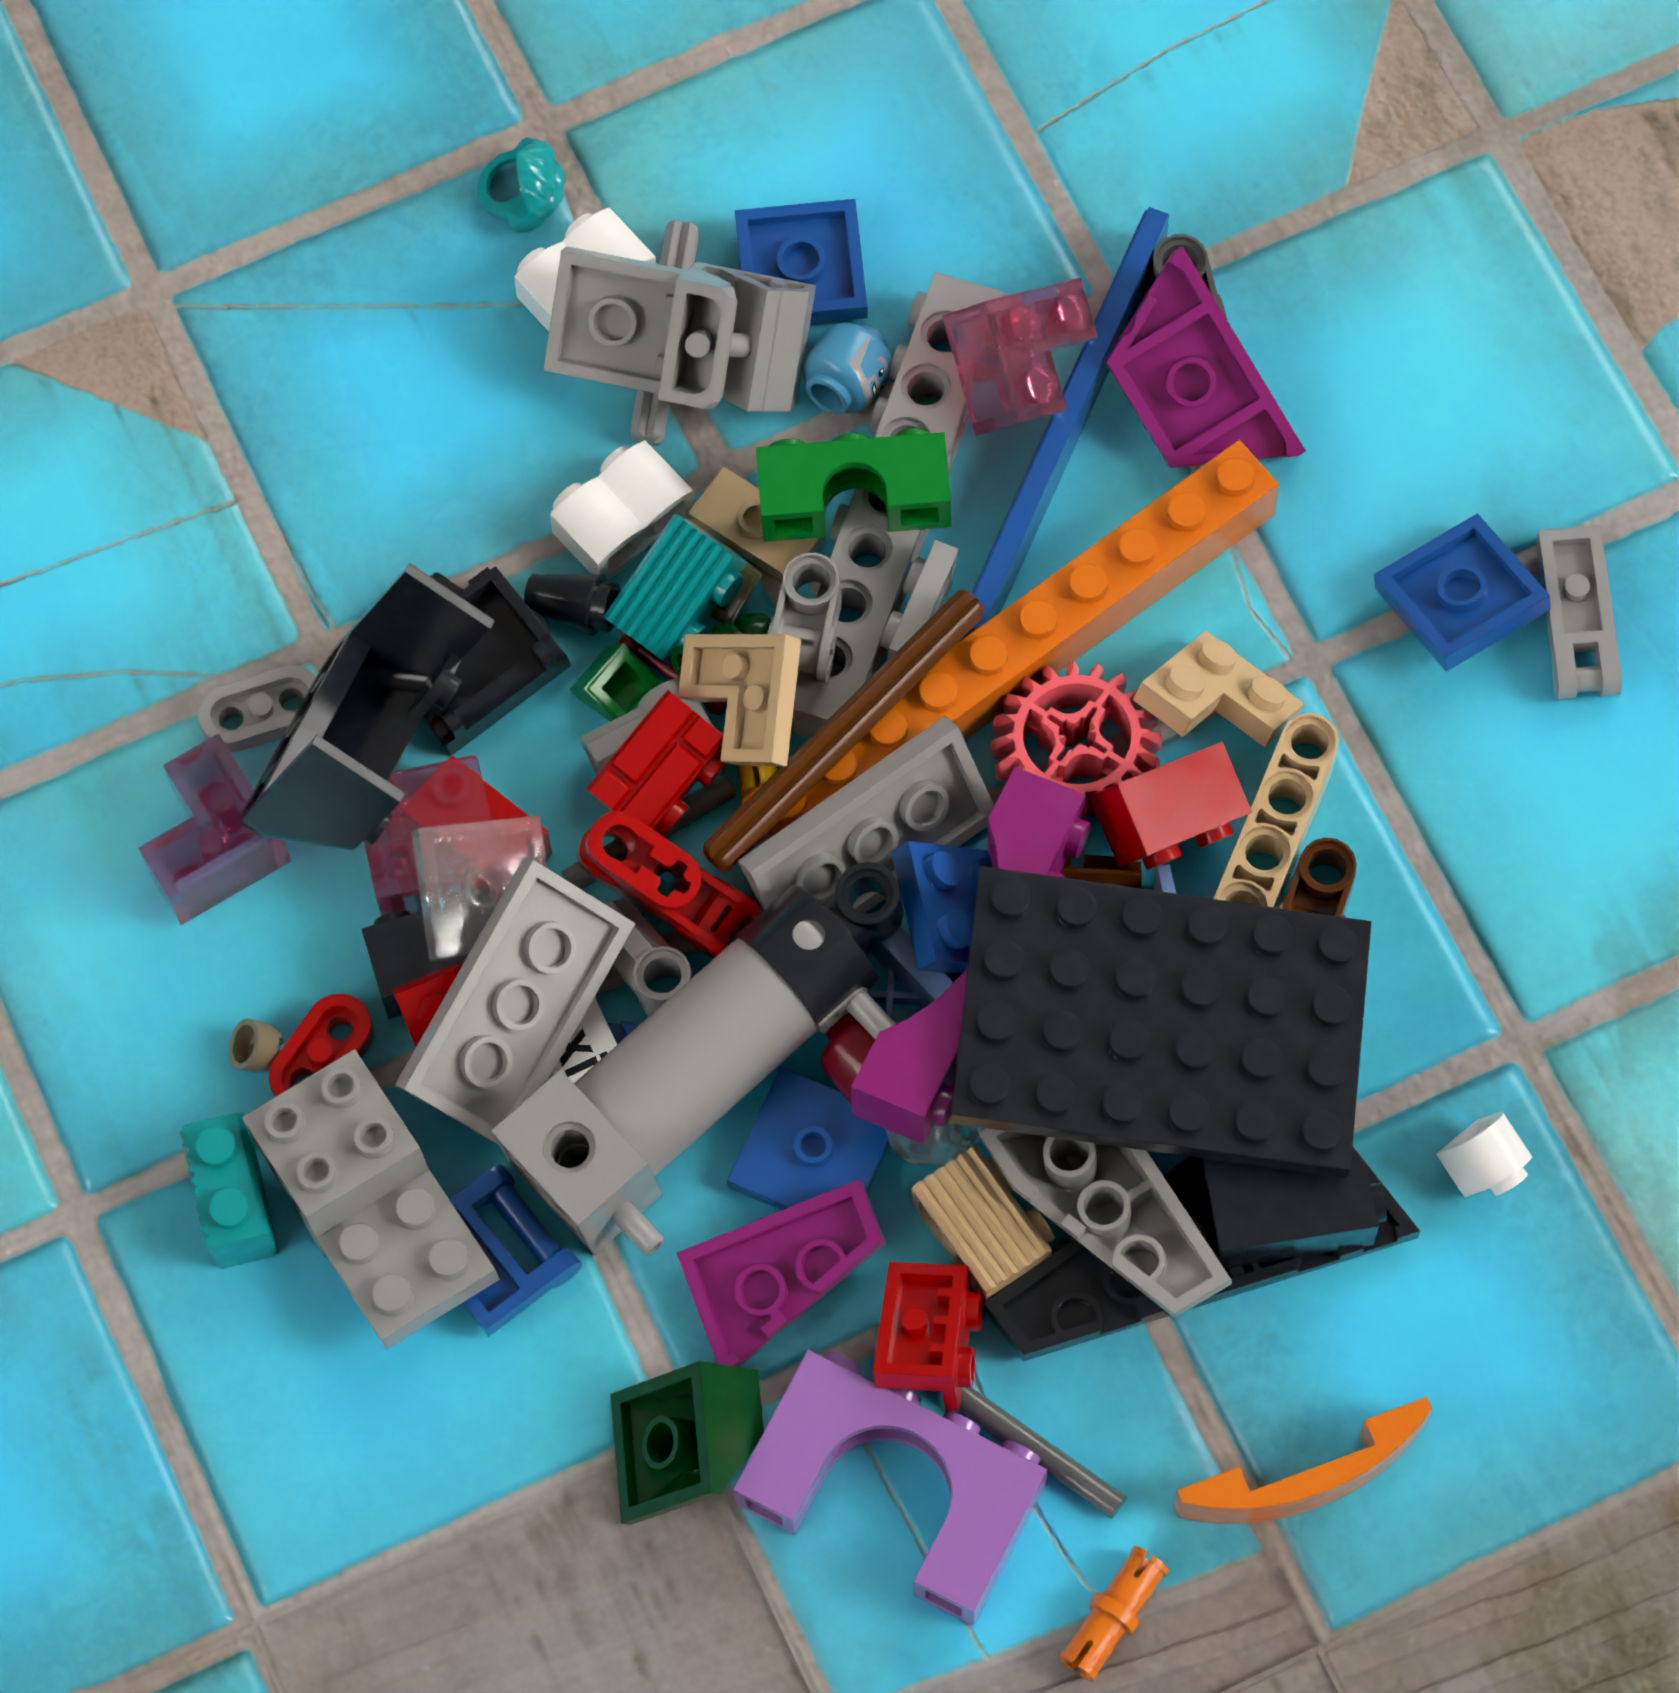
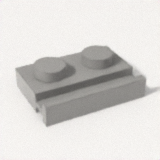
M935 540L927 560L919 557L915 558L903 588V592L911 595L904 614L893 610L880 641V646L889 649L887 661L943 606L953 583L951 579L955 572L958 548Z

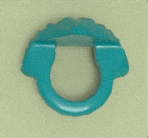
M526 137L520 141L514 150L499 154L486 165L480 174L477 184V198L487 213L496 218L507 219L512 231L529 232L540 226L562 202L563 187L566 179L565 171L559 162L555 160L554 150L551 145L547 144L546 141ZM516 162L521 195L506 202H496L490 196L489 187L491 180L504 165Z

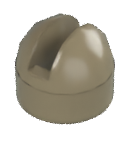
M249 1018L243 1019L237 1024L230 1038L229 1058L231 1064L236 1069L254 1073L268 1072L274 1059L281 1051L278 1048L284 1043L283 1036L276 1027L267 1022Z

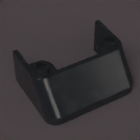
M409 563L339 641L320 668L241 812L238 822L261 837L347 850L356 849L362 842L371 847L387 827L392 817V810L401 802L405 792L388 781L418 723L433 705L443 710L451 701L462 682V678L455 674L461 660L491 629L495 620Z

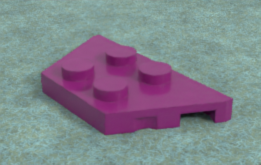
M1179 247L1171 253L1105 360L1106 365L1170 468L1206 464L1239 439L1257 459L1284 456L1295 457L1306 452L1305 448L1185 249Z

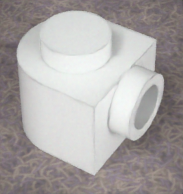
M1497 1112L1476 1120L1436 1154L1464 1198L1487 1189H1491L1495 1196L1512 1189L1527 1177L1528 1173L1524 1166L1532 1158V1155L1503 1112Z

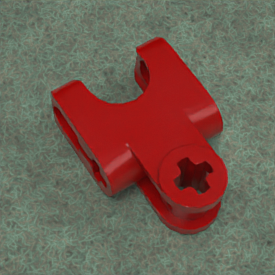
M610 811L604 814L582 836L578 846L577 859L579 865L592 878L621 898L626 896L634 907L643 913L657 917L672 927L684 940L712 959L730 945L747 919L752 921L763 911L758 904L744 893L700 868L697 862L684 850L636 817L622 811ZM613 837L627 848L625 860L618 861L610 857L603 848L602 838ZM664 872H668L674 877L670 886L673 891L667 896L662 895L657 890L661 883L659 876ZM726 909L727 913L725 914V916L723 917L715 931L712 932V926L714 925L722 911Z

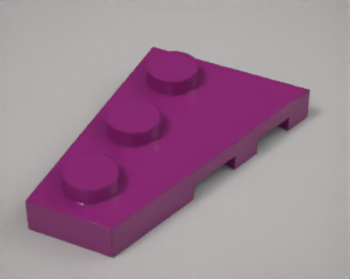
M858 1179L676 1254L717 1364L740 1367L882 1248L886 1242L865 1186Z

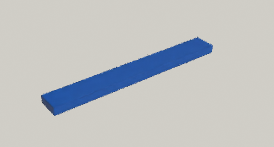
M1149 207L1141 217L971 593L983 605V617L962 639L1002 611L1110 371L1105 360L1137 310L1150 282L1153 254L1157 245L1168 235V213Z

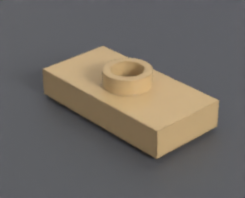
M725 467L721 469L688 512L689 520L780 581H782L787 564L794 557L803 553H816L825 541V537L763 542L759 488Z

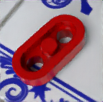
M332 994L314 1004L270 1067L269 1085L274 1098L293 1087L298 1078L313 1075L354 1049L360 1057L364 1055L372 1042L373 1024L367 1008L360 1000L347 994ZM346 1024L353 1028L351 1035L345 1040L338 1041L330 1037L331 1031L338 1025Z

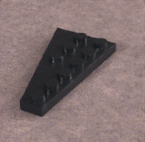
M1353 1147L1352 1160L1366 1163ZM1188 1157L1163 1176L1213 1251L1196 1157ZM1366 1163L1370 1184L1381 1183L1387 1211V1221L1378 1223L1379 1228L1373 1245L1224 1268L1231 1278L1232 1284L1191 1309L1417 1239L1420 1230ZM1076 1239L1067 1243L1050 1257L984 1302V1311L1023 1362L1171 1316Z

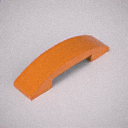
M1424 1397L1365 1419L1359 1435L1364 1449L1252 1491L1249 1490L1240 1467L1178 1489L1174 1502L1178 1517L1206 1523L1248 1524L1295 1516L1338 1500L1362 1487L1395 1462L1423 1430L1432 1407L1428 1398Z

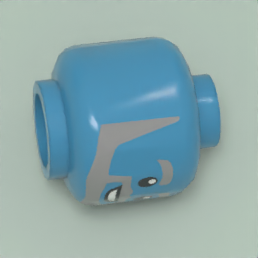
M846 322L832 325L823 334L803 362L802 373L806 382L805 388L812 401L823 410L836 415L864 411L871 405L890 379L892 356L887 348L886 339L877 329L867 324L857 325Z

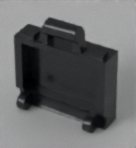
M496 566L492 569L486 567L468 581L469 586L464 590L440 573L435 572L430 576L495 620L491 629L461 660L455 674L462 678V682L451 701L443 710L433 705L422 717V720L451 756L571 666L567 655Z

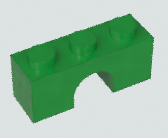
M914 428L900 431L895 436L867 438L864 435L852 433L837 436L832 441L805 443L799 439H781L771 443L769 446L756 447L763 542L826 537V508L836 495L850 489L866 490L880 498L887 511L889 532L951 527V495L945 432L930 433L924 429Z

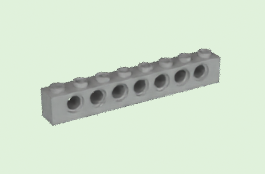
M937 272L934 273L928 292L918 291L914 298L908 320V327L914 328L909 344L907 346L899 343L893 355L889 378L895 382L889 399L880 396L874 407L869 431L875 433L874 438L895 436L900 431L914 428L924 429L930 433L945 432L948 474L950 473L1004 323L1005 292ZM946 341L956 344L958 348L951 352H939L933 349L932 346ZM921 394H931L940 400L932 405H919L912 399ZM855 489L850 505L842 503L839 505L831 527L830 539L835 540L836 544L830 560L835 563L840 575L841 609L853 608L860 611L863 615L853 622H841L838 620L833 663L843 668L840 674L829 678L826 683L817 681L815 674L798 671L791 732L808 738L880 668L887 649L880 646L884 629L893 610L900 613L906 593L903 592L905 581L915 558L920 557L929 529L889 532L887 513L879 512L873 508L876 503L881 501L880 498L866 490ZM862 554H874L882 559L878 565L873 567H861L853 562L856 557ZM811 582L810 593L817 595L816 598L823 596L828 591L824 584Z

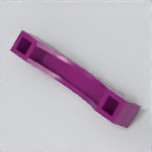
M1014 767L988 818L987 849L993 868L1065 878V875L1060 872L1068 856L1076 859L1079 858L1091 831L1092 824L1084 820L1086 795ZM967 968L938 999L909 1019L878 1033L851 1086L852 1115L923 1145L934 1124L941 1127L946 1125L950 1116Z

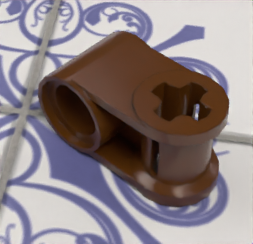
M1326 837L1314 840L1307 845L1300 855L1287 896L1284 895L1279 908L1346 918L1344 913L1352 893L1357 867L1355 855L1349 846L1338 839ZM1318 865H1331L1341 873L1343 879L1336 884L1322 885L1311 877L1309 871Z

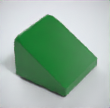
M624 643L608 645L573 684L570 691L579 700L611 722L638 708L639 701L643 696L663 682Z

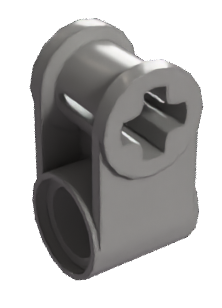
M803 553L794 557L787 564L783 573L775 616L772 617L768 634H787L800 638L801 648L798 671L815 674L817 681L826 683L833 664L837 624L841 610L840 575L832 560L819 553ZM809 582H818L828 588V591L823 596L816 599H807L797 593V590L802 585Z

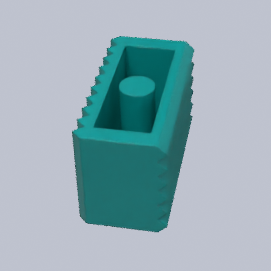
M674 513L610 606L604 618L632 637L636 642L643 645L658 658L671 662L672 651L676 646L684 644L685 634H708V628L704 626V623L710 619L711 613L717 609L718 605L725 607L737 595L744 582V576L740 574V571L745 568L747 561L691 520Z
M234 1112L186 1124L179 1132L184 1141L182 1146L186 1152L185 1159L189 1165L187 1170L192 1178L190 1182L195 1190L193 1195L197 1201L196 1208L200 1214L198 1219L203 1227L201 1232L205 1238L204 1245L214 1264L221 1269L273 1257L279 1253L254 1140L242 1119L244 1117L243 1112Z

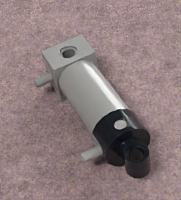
M876 863L855 864L845 870L838 879L835 895L824 905H821L803 888L793 884L736 934L735 941L575 1083L560 1069L491 1130L512 1167L594 1256L622 1231L644 1255H650L660 1248L663 1244V1235L642 1214L663 1195L655 1177L817 1032L824 1034L848 1012L874 1039H876L880 1031L896 1024L867 994V991L880 978L874 966L862 951V948L868 943L881 942L891 937L901 926L904 915L899 884L893 873ZM875 892L886 897L883 907L875 913H860L853 908L856 899L864 893ZM586 1159L581 1165L569 1168L577 1160Z

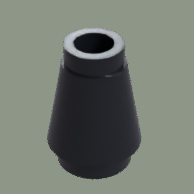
M533 573L526 584L524 602L532 611L594 636L598 631L609 633L615 625L606 620L604 615L621 592V588L617 583L608 582L604 574L540 575Z

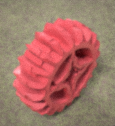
M1074 660L1067 665L1066 676L1058 677L1056 671L1047 665L1042 670V685L1025 676L1020 690L1022 697L1007 694L1003 700V710L1007 715H997L994 718L993 732L999 737L991 741L990 752L993 758L1000 760L995 765V776L998 781H1007L1014 767L1083 793L1086 795L1084 820L1086 821L1087 815L1094 814L1097 821L1100 822L1089 796L1160 767V759L1154 754L1162 748V735L1152 731L1157 726L1158 718L1147 710H1141L1142 706L1133 700L1137 690L1124 694L1127 679L1123 676V673L1113 677L1109 682H1105L1102 680L1103 667L1099 663L1093 666L1090 676L1079 675V667ZM1066 708H1082L1073 714H1064L1057 711ZM1107 719H1110L1119 728L1126 740L1128 753L1125 759L1113 752V745L1102 737L1104 723ZM1028 733L1040 739V746L1051 754L1049 756L1048 769L1045 773L1035 766L1027 754L1024 741ZM1088 735L1087 746L1077 745L1079 741H1083ZM1065 745L1071 747L1077 745L1073 751L1069 750L1065 755ZM1079 777H1088L1096 780L1086 784H1070L1072 780Z

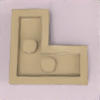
M1206 630L1143 680L1133 698L1136 703L1182 737L1212 712L1216 711L1263 747H1266L1282 733L1289 720L1299 715L1305 705L1304 702L1286 690L1279 681L1264 674L1237 654L1229 644L1218 640Z
M685 634L678 698L692 702H727L721 762L736 766L787 767L801 648L800 638L787 634Z

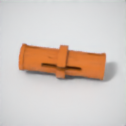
M1134 1546L1129 1557L1103 1594L1095 1593L1089 1602V1608L1092 1611L1066 1649L1062 1650L1058 1656L1059 1660L1073 1672H1075L1077 1667L1081 1669L1080 1676L1090 1682L1096 1680L1098 1672L1123 1635H1132L1140 1624L1136 1616L1162 1578L1166 1577L1170 1571L1154 1555L1149 1562L1146 1558L1148 1551L1141 1547Z

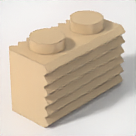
M975 1145L970 1147L967 1152L961 1153L956 1159L949 1161L944 1167L938 1168L933 1174L927 1175L922 1181L917 1182L912 1187V1204L930 1231L935 1235L937 1241L942 1245L944 1251L950 1256L952 1262L955 1265H968L971 1287L974 1292H982L984 1305V1302L1050 1257L1052 1249L1048 1244L1053 1242L1055 1238L1045 1219L1034 1207L1024 1212L1012 1195L1013 1189L994 1159L990 1158L987 1160L979 1147Z

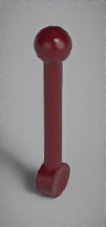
M627 634L621 636L618 644L624 643L638 658L671 680L680 678L681 673L675 674L670 663L655 656ZM702 702L705 708L714 715H721L727 709V702Z

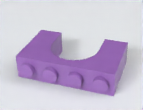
M808 1350L733 1489L735 1504L795 1535L829 1470L846 1453L864 1444L881 1441L897 1442L917 1449L930 1458L943 1474L949 1488L951 1503L947 1517L913 1581L914 1596L974 1626L1046 1486L1047 1469L1038 1465L1041 1460L1040 1457L1016 1442L1006 1440L1003 1446H1000L978 1435L981 1428L961 1414L946 1410L944 1415L940 1416L920 1406L921 1398L912 1390L876 1388L874 1382L860 1376L862 1372L861 1367L843 1355L827 1351L825 1356L822 1357Z

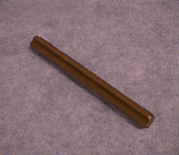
M965 589L958 590L788 759L787 767L781 766L704 843L703 854L706 859L720 871H730L738 863V860L744 857L982 619L984 607L981 602Z

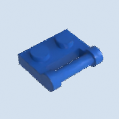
M502 1164L490 1168L449 1199L490 1260L500 1279L462 1303L488 1337L552 1288H557L566 1283L582 1267L581 1261L570 1248L562 1249L515 1191L512 1187L515 1179ZM492 1203L539 1261L540 1266L528 1275L523 1271L476 1212L484 1205Z

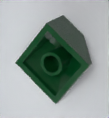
M698 1361L610 1394L621 1524L632 1525L720 1495L764 1433L758 1370Z

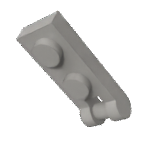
M1601 526L1539 530L1536 546L1541 584L1550 595L1551 610L1545 614L1553 667L1552 682L1555 699H1576L1578 692L1598 691L1600 697L1620 696L1622 689L1621 668ZM1595 652L1596 666L1576 667L1574 653Z

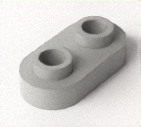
M284 666L211 690L203 698L198 709V721L205 739L218 750L238 752L282 738L297 710L287 711L283 709V704L288 699L294 697L303 700L315 679V675L303 667ZM238 716L243 719V723L237 729L227 730L222 727L224 721L229 717Z

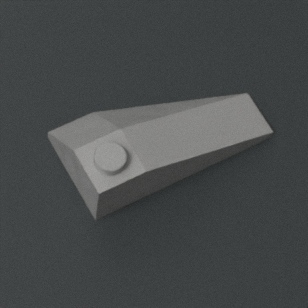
M988 1128L978 1132L980 1139L1015 1192L1174 1318L1232 1284L1231 1278L1146 1150Z

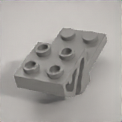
M566 246L561 250L543 371L658 394V400L701 409L715 408L720 402V398L746 411L790 412L797 405L816 285L702 262H696L685 270Z
M355 1049L242 1117L251 1137L274 1176L297 1204L295 1210L325 1258L329 1260L386 1350L500 1280L490 1260L429 1170L421 1148Z

